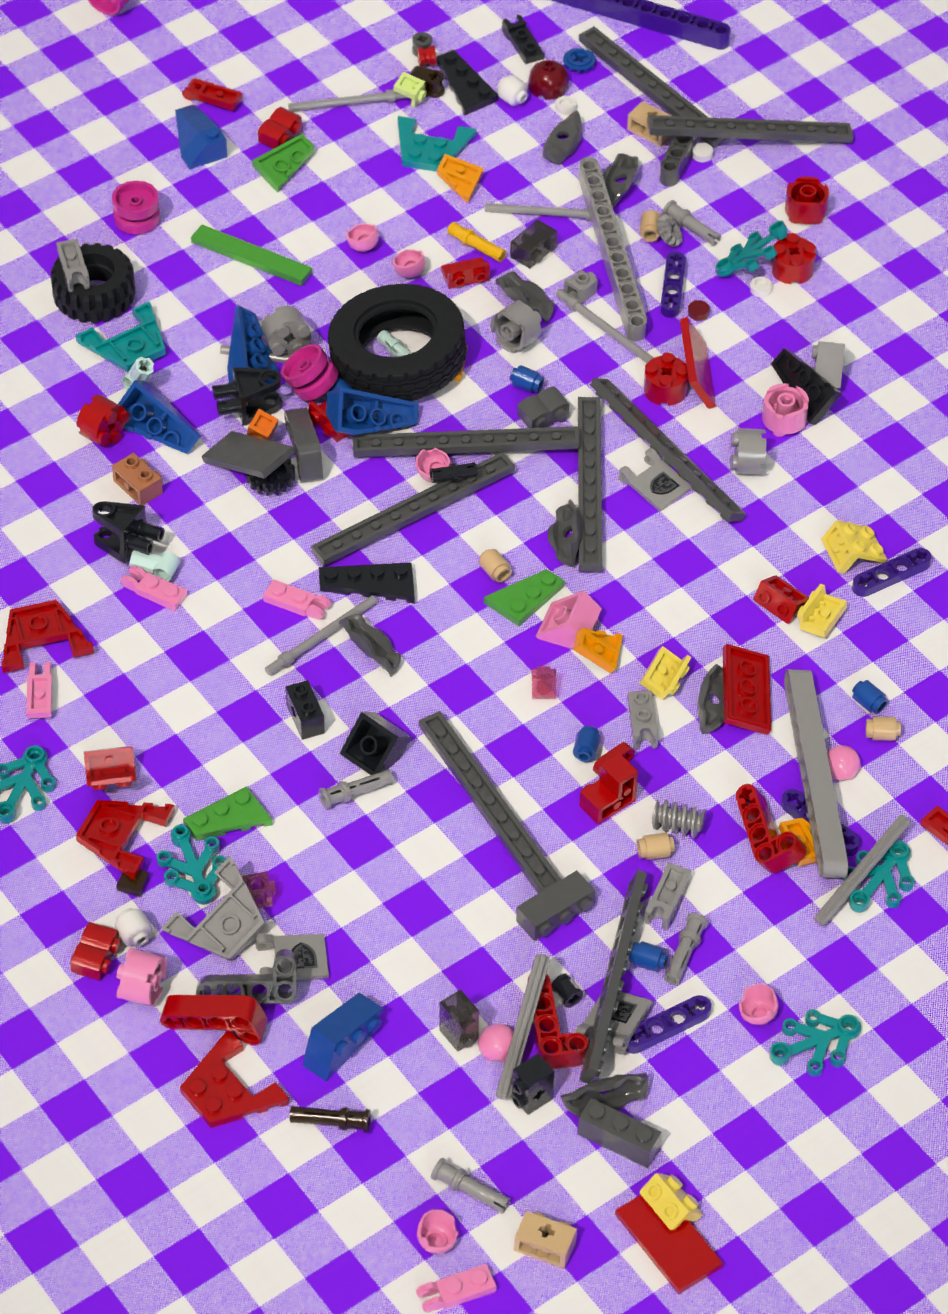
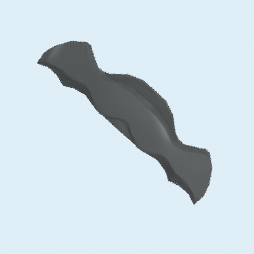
M577 110L561 121L550 133L543 147V158L549 159L556 164H562L567 156L572 155L577 150L583 132L581 117ZM565 134L568 136V138L559 139L557 138V136Z
M618 153L615 161L608 165L604 171L603 179L612 208L630 189L638 171L637 156ZM619 178H627L624 182H616Z
M514 271L508 272L496 279V284L501 287L508 297L513 301H522L533 311H537L548 323L553 313L554 304L553 300H549L541 287L534 282L522 280Z
M570 499L568 504L556 510V521L548 528V540L555 550L556 558L562 563L574 567L579 541L582 538V519L578 508ZM572 529L573 533L565 538L567 531Z
M354 614L340 619L339 625L345 628L350 639L367 657L374 659L392 677L399 667L401 654L393 650L389 638L380 629L368 625L361 614Z
M715 664L706 674L699 691L697 704L702 734L714 731L724 721L723 668L718 664ZM708 694L715 695L719 700V704L712 703L708 698Z
M618 1074L597 1081H591L574 1092L561 1095V1099L566 1108L578 1117H580L591 1098L618 1111L631 1101L643 1100L648 1090V1074ZM611 1090L610 1092H608V1093H606V1094H600V1093H599V1092H604V1091Z

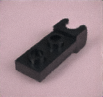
M517 15V23H510L508 19H503L502 32L507 40H510L525 65L544 59V52L526 27V22L521 15Z

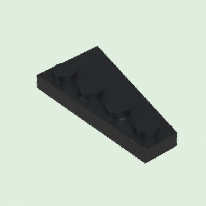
M454 49L437 56V65L444 78L449 82V88L454 92L458 105H461L464 116L499 101L498 94Z
M783 348L771 363L783 383L789 384V387L795 389L798 386L807 393L809 398L807 421L809 424L816 425L842 394V392L789 349Z
M412 562L319 567L320 591L350 595L352 592L360 593L362 597L368 598L375 595L385 597V600L395 601L396 598L405 599L406 603L415 604Z

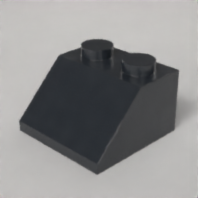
M361 712L339 754L368 774L373 775L386 771L394 765L403 755L412 737L376 712Z

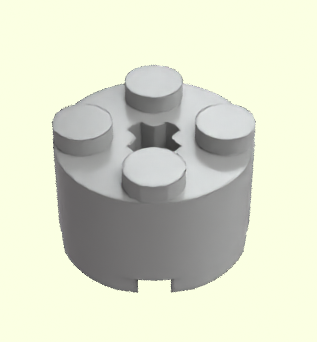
M517 300L494 315L491 319L490 327L492 333L495 332L498 337L496 339L497 343L504 350L515 352L522 350L539 338L542 318L537 311H533L528 305Z
M280 306L275 309L274 313L271 315L268 313L263 319L262 332L275 356H291L301 347L309 345L311 331L304 316L297 308L293 306Z
M737 428V431L731 434V446L735 447L734 455L730 456V469H734L735 473L763 475L764 470H760V465L765 464L766 438H762V434H766L765 429Z

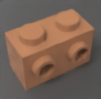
M135 453L112 465L113 481L139 505H145L163 494V479L157 471L154 472L147 462L142 458L140 459Z

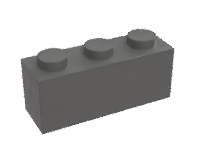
M576 870L517 906L516 922L534 941L541 937H546L560 925L568 924L573 917L581 912L589 911L595 902V889Z
M592 1098L580 1115L578 1122V1135L646 1168H649L660 1150L661 1131Z

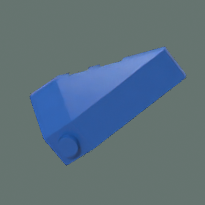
M194 104L175 110L180 154L189 170L227 158L226 137L208 116Z
M239 305L235 307L227 371L229 383L233 381V368L236 367L272 369L279 372L277 364L272 362L269 357L271 353L270 347L265 346L262 340L264 334L256 314ZM267 379L264 382L267 384H272L276 382V380Z
M134 380L118 403L130 414L129 420L124 426V429L140 434L145 438L163 443L186 454L191 452L201 438V435L168 400L146 381Z
M338 387L327 392L326 416L335 432L361 435L417 425L418 403Z

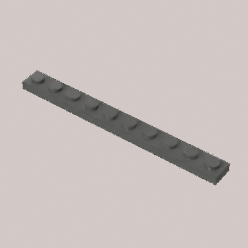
M595 26L579 34V41L672 116L708 117ZM700 137L704 142L711 145L712 148L728 139Z
M648 115L647 118L649 134L656 136L852 143L854 137L850 123Z
M594 378L590 386L596 391V395L605 399L610 404V409L619 413L623 417L622 420L636 430V434L650 444V448H653L664 457L665 463L674 467L678 471L677 474L682 479L687 480L692 485V489L706 499L708 505L717 509L722 519L728 522L743 521L746 513L609 379Z
M578 397V510L582 519V538L579 541V572H602L600 397Z
M579 427L353 435V456L418 455L423 449L427 451L434 448L447 454L579 449Z
M501 452L476 464L477 477L459 478L458 481L454 482L451 480L442 481L312 545L311 552L323 566H326L514 473L515 465Z
M438 711L420 719V729L537 893L560 881L561 878L442 713Z
M639 869L628 884L579 1081L587 1084L591 1082L594 1076L600 1075L604 1066L601 1057L605 1055L609 1045L606 1037L611 1033L614 1025L611 1017L615 1014L619 1005L616 996L620 994L623 988L624 981L621 980V976L627 970L629 961L626 960V956L630 954L634 944L631 941V936H634L638 927V922L635 919L642 910L643 903L640 902V899L644 897L648 884L645 883L647 873Z

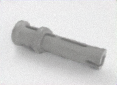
M670 200L665 205L662 215H671L673 220L677 221L679 227L685 226L712 246L718 244L715 239L720 241L721 234L692 217L688 209H682L674 200Z
M387 769L386 771L349 783L341 781L336 786L327 789L324 787L320 788V800L323 807L329 809L333 804L342 801L347 803L354 796L392 785L394 779L391 771Z
M698 913L688 914L685 929L679 934V945L664 975V980L672 985L679 984L691 953L695 947L699 946L701 933L709 924L703 915Z
M445 1158L439 1159L432 1171L431 1179L434 1181L438 1179L444 1182L453 1191L461 1190L496 1209L501 1214L505 1212L508 1207L506 1203H510L509 1197L467 1176L468 1173L465 1169H457L446 1163Z

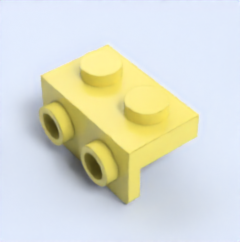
M820 584L815 591L811 592L809 600L798 611L797 618L799 619L800 630L825 638L847 609V601L827 595L825 585Z
M662 646L653 658L640 684L662 700L669 693L673 695L680 686L678 680L683 678L690 669L687 664L691 657L686 655L681 660Z
M656 1173L640 1190V1194L670 1230H675L684 1220L697 1222L703 1216V1213L698 1209V1202L682 1190L681 1187L683 1185L680 1180L674 1175L669 1176Z

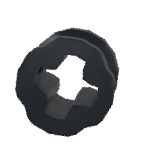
M566 973L559 975L551 983L552 991L558 993L563 999V1005L567 1008L576 1005L583 997L584 993L582 990L573 985L571 977Z

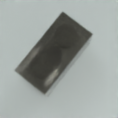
M537 219L510 242V258L531 269L535 264L540 263L548 253L556 249L558 244L557 230Z
M461 989L440 1002L439 1031L457 1052L465 1047H471L479 1039V1010Z

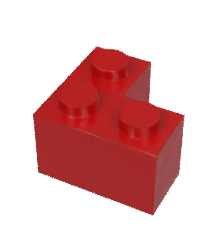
M620 753L606 758L600 764L599 780L593 784L586 785L580 791L579 806L599 825L636 801L638 771Z

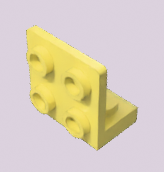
M836 520L821 538L832 562L840 573L845 574L858 558L880 563L887 561L884 550L878 543L874 531L868 526Z

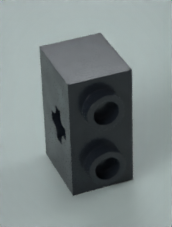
M306 680L285 686L286 705L301 739L304 740L324 734V714L309 681Z
M539 1053L513 1069L511 1098L518 1109L522 1108L529 1115L553 1100L554 1070Z

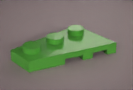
M300 134L252 160V166L278 193L314 153L315 146L303 134Z
M546 569L485 596L484 604L520 627L564 587L565 580Z
M246 786L183 818V824L190 829L193 838L196 841H200L210 836L219 837L226 835L228 831L241 829V831L251 830L252 826L261 824L264 827L271 826L272 818Z

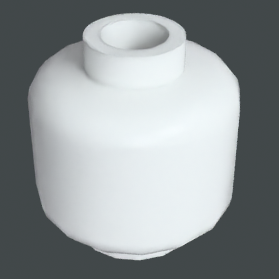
M514 75L505 76L499 81L497 90L498 96L512 106L525 102L528 97V86L524 81Z
M128 908L118 914L114 925L115 929L118 930L119 937L127 946L144 945L149 940L152 932L151 923L143 911L139 909Z

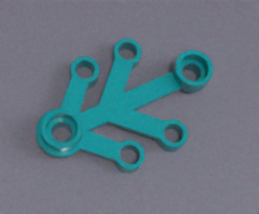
M781 220L774 222L768 229L770 234L765 238H762L758 231L751 233L744 248L741 244L734 245L730 249L729 256L716 263V274L719 277H728L734 273V270L747 268L748 272H753L759 267L755 257L765 256L767 260L774 258L777 255V251L773 245L766 248L762 247L775 238L776 240H782L787 236L788 228Z
M30 746L25 750L22 758L0 764V771H6L0 773V795L2 790L14 786L7 801L0 802V822L4 824L11 823L15 819V807L25 788L31 797L33 810L42 811L46 808V798L40 794L31 777L34 770L37 771L41 778V789L44 792L49 793L56 788L54 777L50 776L45 767L47 753L40 746ZM24 768L22 773L10 777L12 771Z
M182 824L176 825L171 831V841L173 845L181 848L186 863L172 858L169 851L162 850L158 852L157 864L163 868H171L164 873L165 884L191 892L192 898L198 904H209L216 895L214 884L218 876L214 872L220 866L216 864L223 863L226 858L218 855L212 859V870L205 880L202 872L213 854L218 852L220 848L219 840L214 836L206 838L204 841L205 849L198 860H196L190 845V829ZM177 871L192 876L194 882L179 878Z
M896 840L880 859L885 860L882 865H876L866 876L873 877L863 890H855L851 893L849 906L854 912L861 913L868 909L870 897L882 882H884L887 892L886 905L890 908L900 906L901 894L897 892L891 872L895 865L900 874L899 888L905 892L913 889L914 878L910 875L906 863L910 859L911 851L905 842ZM863 850L857 853V865L861 862L860 858H864L868 851ZM848 867L847 874H850L855 868ZM890 898H895L897 901H892Z
M811 1009L805 1015L806 1025L797 1023L796 1020L791 1018L784 1020L782 1032L786 1036L800 1034L809 1038L791 1045L784 1042L772 1044L769 1053L770 1060L775 1065L781 1066L786 1064L791 1056L816 1047L812 1059L807 1064L808 1074L814 1077L822 1073V1061L829 1041L839 1038L836 1050H833L830 1054V1063L834 1067H842L845 1064V1052L849 1040L855 1039L861 1032L859 1020L850 1014L836 1019ZM809 1017H815L816 1020H811ZM819 1024L830 1027L831 1029L823 1031L813 1027H817ZM786 1026H793L794 1029H788ZM835 1056H839V1057H841L842 1059H841V1060H836V1059H834V1057H835ZM811 1066H818L819 1069H813Z

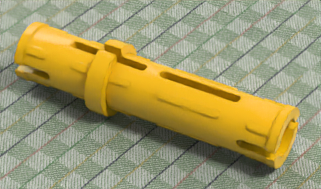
M452 222L449 225L447 233L462 241V244L465 246H472L497 262H502L506 257L505 253L507 251L478 236L474 230L466 229L456 222Z

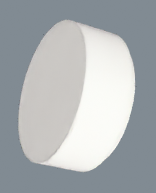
M561 96L555 102V110L561 115H570L576 110V101L570 96Z
M697 143L692 148V157L698 162H708L713 157V148L707 143Z
M755 277L751 280L750 292L754 296L766 297L771 293L772 283L768 278Z

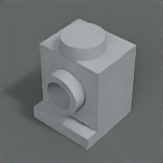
M580 270L570 279L566 278L564 280V291L570 296L577 297L583 304L597 293L598 280L594 273H586Z

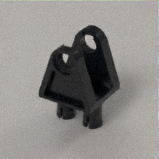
M233 368V381L231 383L212 386L214 400L226 397L235 398L226 401H216L218 415L238 412L242 426H246L251 423L258 409L270 415L281 410L282 399L279 393L274 392L280 388V373L272 369ZM267 379L276 380L272 384H267L264 381ZM269 399H274L277 402L274 404H268L265 401Z
M102 501L94 504L92 507L93 519L104 526L100 527L99 531L94 534V544L122 563L127 562L133 550L149 555L153 549L154 543L152 540L161 542L164 537L165 529L163 527L147 523L145 506ZM98 511H100V512H104V511H105V512H109V513H107V514H99ZM107 535V536H110V537H108V538H101L100 536Z

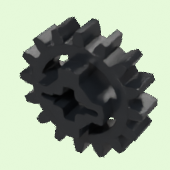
M289 458L265 479L246 474L247 483H250L251 489L257 488L258 494L266 491V496H269L270 492L278 495L279 490L286 492V486H293L295 466L291 464V459Z

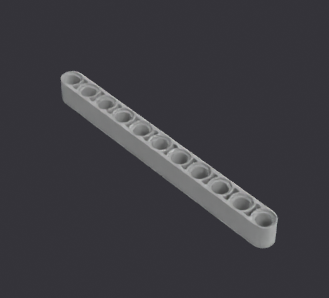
M585 157L581 159L579 166L580 186L626 336L632 341H641L645 337L647 326L644 307L599 163L593 157Z
M787 669L784 685L818 873L820 877L846 878L848 859L812 671Z

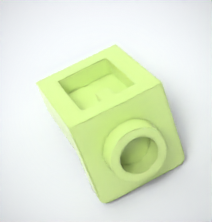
M403 72L394 84L393 91L410 98L411 106L414 108L419 102H423L426 97L425 81Z

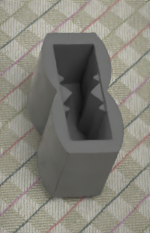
M553 386L517 404V415L528 428H546L550 423L562 421L569 415L570 403Z

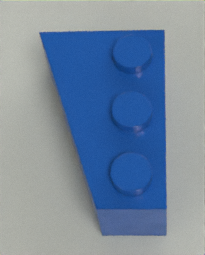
M360 992L311 1027L302 1066L327 1082L371 1034L380 1028L383 1008Z

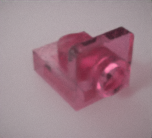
M537 666L536 669H532V699H556V669H551L550 666Z

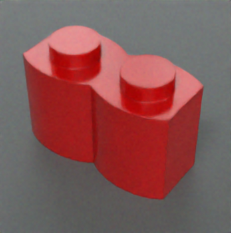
M278 107L258 129V142L274 149L291 140V138L302 131V116L283 107Z
M89 922L70 961L71 972L99 981L104 974H108L112 964L111 957L114 953H118L121 946L118 930Z

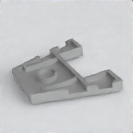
M229 856L214 873L231 891L195 928L177 911L161 928L172 936L232 962L267 924L235 861Z

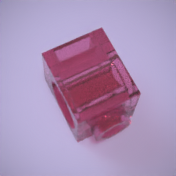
M267 871L242 876L258 908L273 906L272 896L276 895L274 880L269 881Z

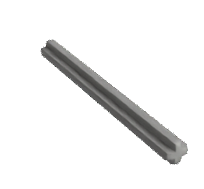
M903 814L896 818L814 917L815 922L820 926H825L850 897L851 893L855 891L909 826V818Z
M545 954L535 955L496 1091V1097L502 1100H510L512 1096L513 1069L521 1064L550 962V957Z

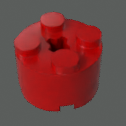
M811 176L798 177L792 184L790 182L787 186L785 212L789 217V221L794 224H821L827 213L828 186L826 184L824 186L820 183V179Z
M789 233L785 238L778 240L774 244L777 255L772 258L771 262L773 276L785 284L799 281L798 284L807 282L813 275L816 246L809 240L799 237L796 233Z
M669 352L651 359L645 365L644 394L646 398L658 405H661V402L668 403V406L676 405L683 401L687 394L689 380L686 363Z
M94 395L91 397L93 401L89 405L85 403L79 412L76 422L77 427L80 428L78 433L102 447L111 444L116 445L122 438V431L125 423L129 420L130 414L123 406L103 395Z

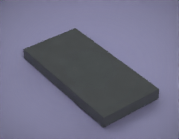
M231 431L201 457L204 463L265 479L289 459L295 451L293 446Z

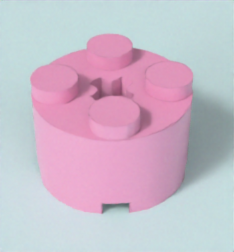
M785 383L770 387L763 402L762 421L764 425L773 431V434L777 437H783L785 434H793L803 430L806 425L809 398L807 393L798 386L795 389Z
M129 948L125 964H120L117 971V979L121 980L117 990V998L154 1006L163 989L159 985L161 978L165 979L167 959L158 954Z

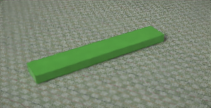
M203 224L191 236V243L300 286L313 273L310 266Z

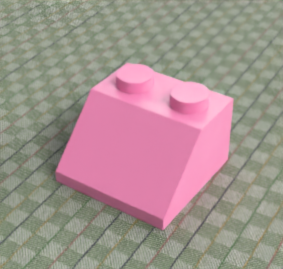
M584 590L554 601L550 604L536 637L539 640L573 648L576 633L582 628L593 629L598 622V616L602 608Z

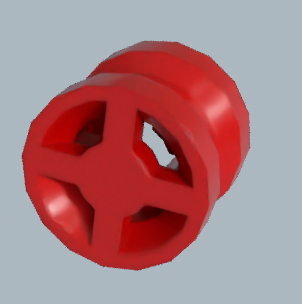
M434 45L425 49L417 47L419 66H436Z

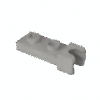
M78 239L56 242L68 291L73 292V286L77 283H81L85 289H89V275Z
M652 691L628 692L633 748L639 749L640 742L645 740L651 743L653 749H656L658 747V728Z
M667 863L652 899H650L644 914V922L646 924H650L653 918L659 917L663 920L662 929L667 930L669 928L675 910L691 877L690 869Z

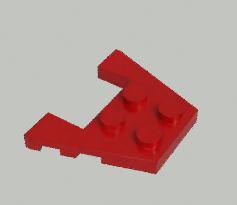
M57 600L10 609L6 643L3 650L4 656L1 663L3 673L24 669L20 650L68 640L73 658L94 653L93 644L86 640L84 633L74 625L72 618Z
M97 800L77 832L76 841L135 880L144 865V857L125 852V847L141 820L166 827L175 812L174 805L165 804V807L153 806V803L144 802L140 806L129 805V802Z
M230 1030L224 1033L180 1086V1093L210 1128L243 1119L244 1115L258 1112L260 1114L268 1111L270 1107L277 1105L283 1107L290 1104L289 1097L276 1082L252 1096L224 1064L244 1051L243 1044Z

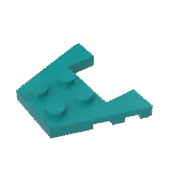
M398 116L397 124L402 166L437 172V168L444 155L447 154L457 158V154L468 146V142L471 139H475L477 129L458 126L454 140H449L443 137L414 134L416 119Z
M149 301L132 309L133 316L140 324L104 341L93 327L75 335L78 344L127 372L130 371L135 361L140 357L150 358L153 361L166 355L160 330L157 327L156 318Z

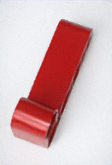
M751 784L740 786L736 792V801L756 861L768 872L776 873L802 860L807 852L806 845L792 832L787 831L777 835L765 797Z
M546 974L532 1022L537 1054L539 1053L552 1069L581 1066L584 1063L588 1049V1039L581 1033H560L549 975Z
M169 995L160 1017V1023L169 1029L235 1030L239 1039L249 1045L261 1043L268 1021L259 1002L253 997L245 995Z

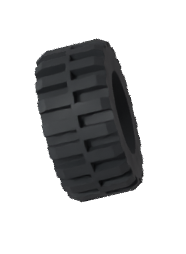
M94 243V245L82 244L80 249L88 271L89 281L101 280L105 282L90 286L89 289H85L81 283H77L73 286V292L68 291L58 257L51 268V284L54 303L64 315L73 320L79 319V322L86 323V321L98 323V321L102 320L106 322L110 321L112 317L117 318L120 316L121 312H125L135 298L134 269L128 256L123 254L118 248L113 249V246L108 244L104 246L101 243Z

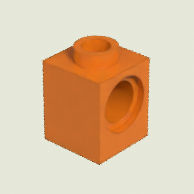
M258 409L248 426L247 435L271 440L277 430L279 419Z

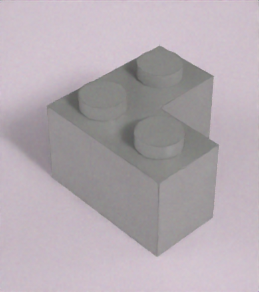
M818 341V345H813L812 358L816 359V367L811 368L834 387L840 388L845 344Z

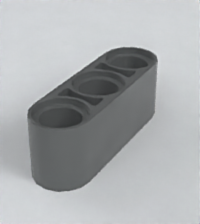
M675 136L661 161L660 183L662 185L670 187L678 183L692 156L693 137Z

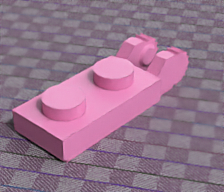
M131 566L128 571L132 577L124 575L121 578V583L124 587L173 611L178 608L188 595L187 589L148 572L146 573L137 566Z
M274 579L263 594V601L318 620L324 617L323 609H329L331 606L330 599L320 594L315 595Z
M45 662L44 674L36 675V664L30 663L29 675H27V718H51V663Z
M487 1264L435 1282L423 1284L416 1289V1293L420 1298L439 1294V1296L422 1303L424 1312L429 1313L494 1293L496 1291V1284Z

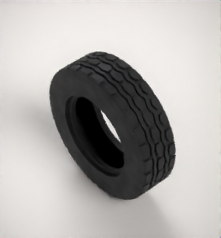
M407 283L389 284L360 293L347 301L337 311L328 330L330 356L332 362L338 368V377L345 380L354 390L407 401L421 399L447 386L458 375V372L461 371L467 355L464 322L459 308L443 293L422 285ZM413 329L421 331L431 338L420 350L397 357L375 355L364 348L373 337L383 330Z

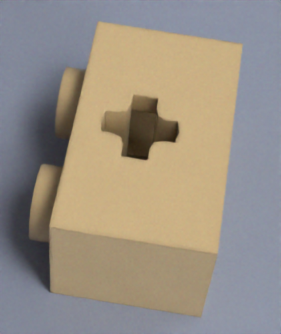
M642 101L628 114L627 130L662 147L672 136L650 135L647 118L648 115H671Z
M526 1211L514 1237V1251L565 1269L576 1244L577 1228L572 1227L566 1222L548 1219L541 1213Z

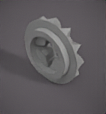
M664 214L660 216L657 220V228L661 238L672 247L678 246L683 242V233L680 231L681 227L678 226L677 221H674L671 215Z

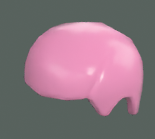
M358 224L346 233L348 244L357 252L372 250L377 245L379 239L378 230L374 224Z
M406 249L393 258L395 271L404 278L419 276L425 268V257L421 250Z
M437 448L427 451L423 449L416 457V469L419 475L431 482L430 468L447 467L451 464L447 453Z
M839 745L827 752L832 779L840 781L853 779L856 773L860 771V758L858 753L851 747Z
M754 984L744 990L742 1001L739 1002L742 1018L753 1025H765L775 1018L779 1007L774 989L766 984Z
M494 1024L486 1027L478 1039L479 1051L490 1062L500 1060L504 1064L514 1031L504 1024Z
M437 1209L424 1213L417 1227V1239L422 1248L432 1254H442L451 1250L457 1240L458 1231L455 1227V1219L451 1214Z

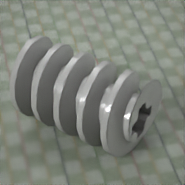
M657 799L652 816L653 829H657L662 823V830L665 832L671 826L673 834H676L681 828L682 836H686L690 830L691 837L696 838L699 832H702L706 809H703L699 815L696 806H694L691 812H688L687 804H684L683 808L678 810V802H675L669 808L668 800H665L661 806L659 805V799Z

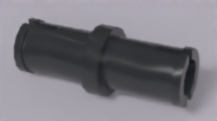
M475 462L461 465L452 463L447 467L430 468L432 483L445 480L454 482L458 481L459 478L477 477Z

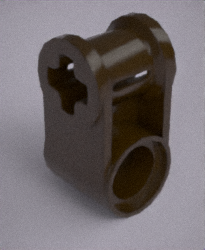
M415 66L411 70L410 75L425 81L427 96L438 98L444 95L445 88L442 85L444 75L441 71L422 66Z

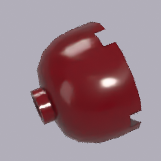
M544 60L536 63L530 70L528 88L534 96L538 97V95H541L546 100H552L566 93V89L569 87V77L567 70L561 63L554 60Z

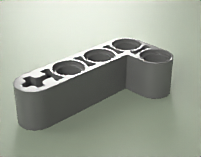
M307 407L285 410V424L296 454L300 482L323 479L320 443Z
M282 949L274 957L273 974L205 975L198 981L196 995H245L253 997L259 1004L289 1003L294 1000L297 993V958L293 951ZM281 959H288L292 965L289 968H282L278 962ZM234 984L239 986L241 991L232 994L227 990V987ZM257 984H262L267 990L264 993H256L253 987ZM288 984L292 987V991L283 993L279 990V986ZM219 985H223L222 994H219ZM205 986H210L211 993H206Z

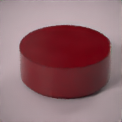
M695 300L688 305V316L691 319L702 321L708 318L710 306L705 301Z

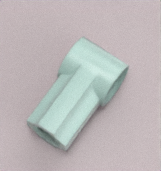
M138 358L130 371L121 378L126 390L129 389L134 380L151 381L154 363L150 358Z
M133 550L129 564L130 567H140L146 573L148 572L169 582L180 561L171 552H163L161 555L155 553L146 555Z

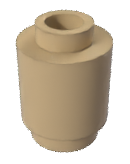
M649 210L641 215L640 235L647 242H654L660 236L657 220L661 214L657 211Z
M488 549L481 554L479 565L493 581L502 583L510 577L512 573L510 564L496 549Z
M872 716V719H866V738H872V741H896V736H901V722L896 721V717Z
M666 832L642 836L641 839H637L638 856L640 859L645 858L646 860L670 857L671 852L674 851L673 838L668 837Z

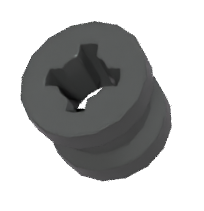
M419 32L413 35L412 53L416 57L417 47L425 49L431 46L432 36L430 34Z

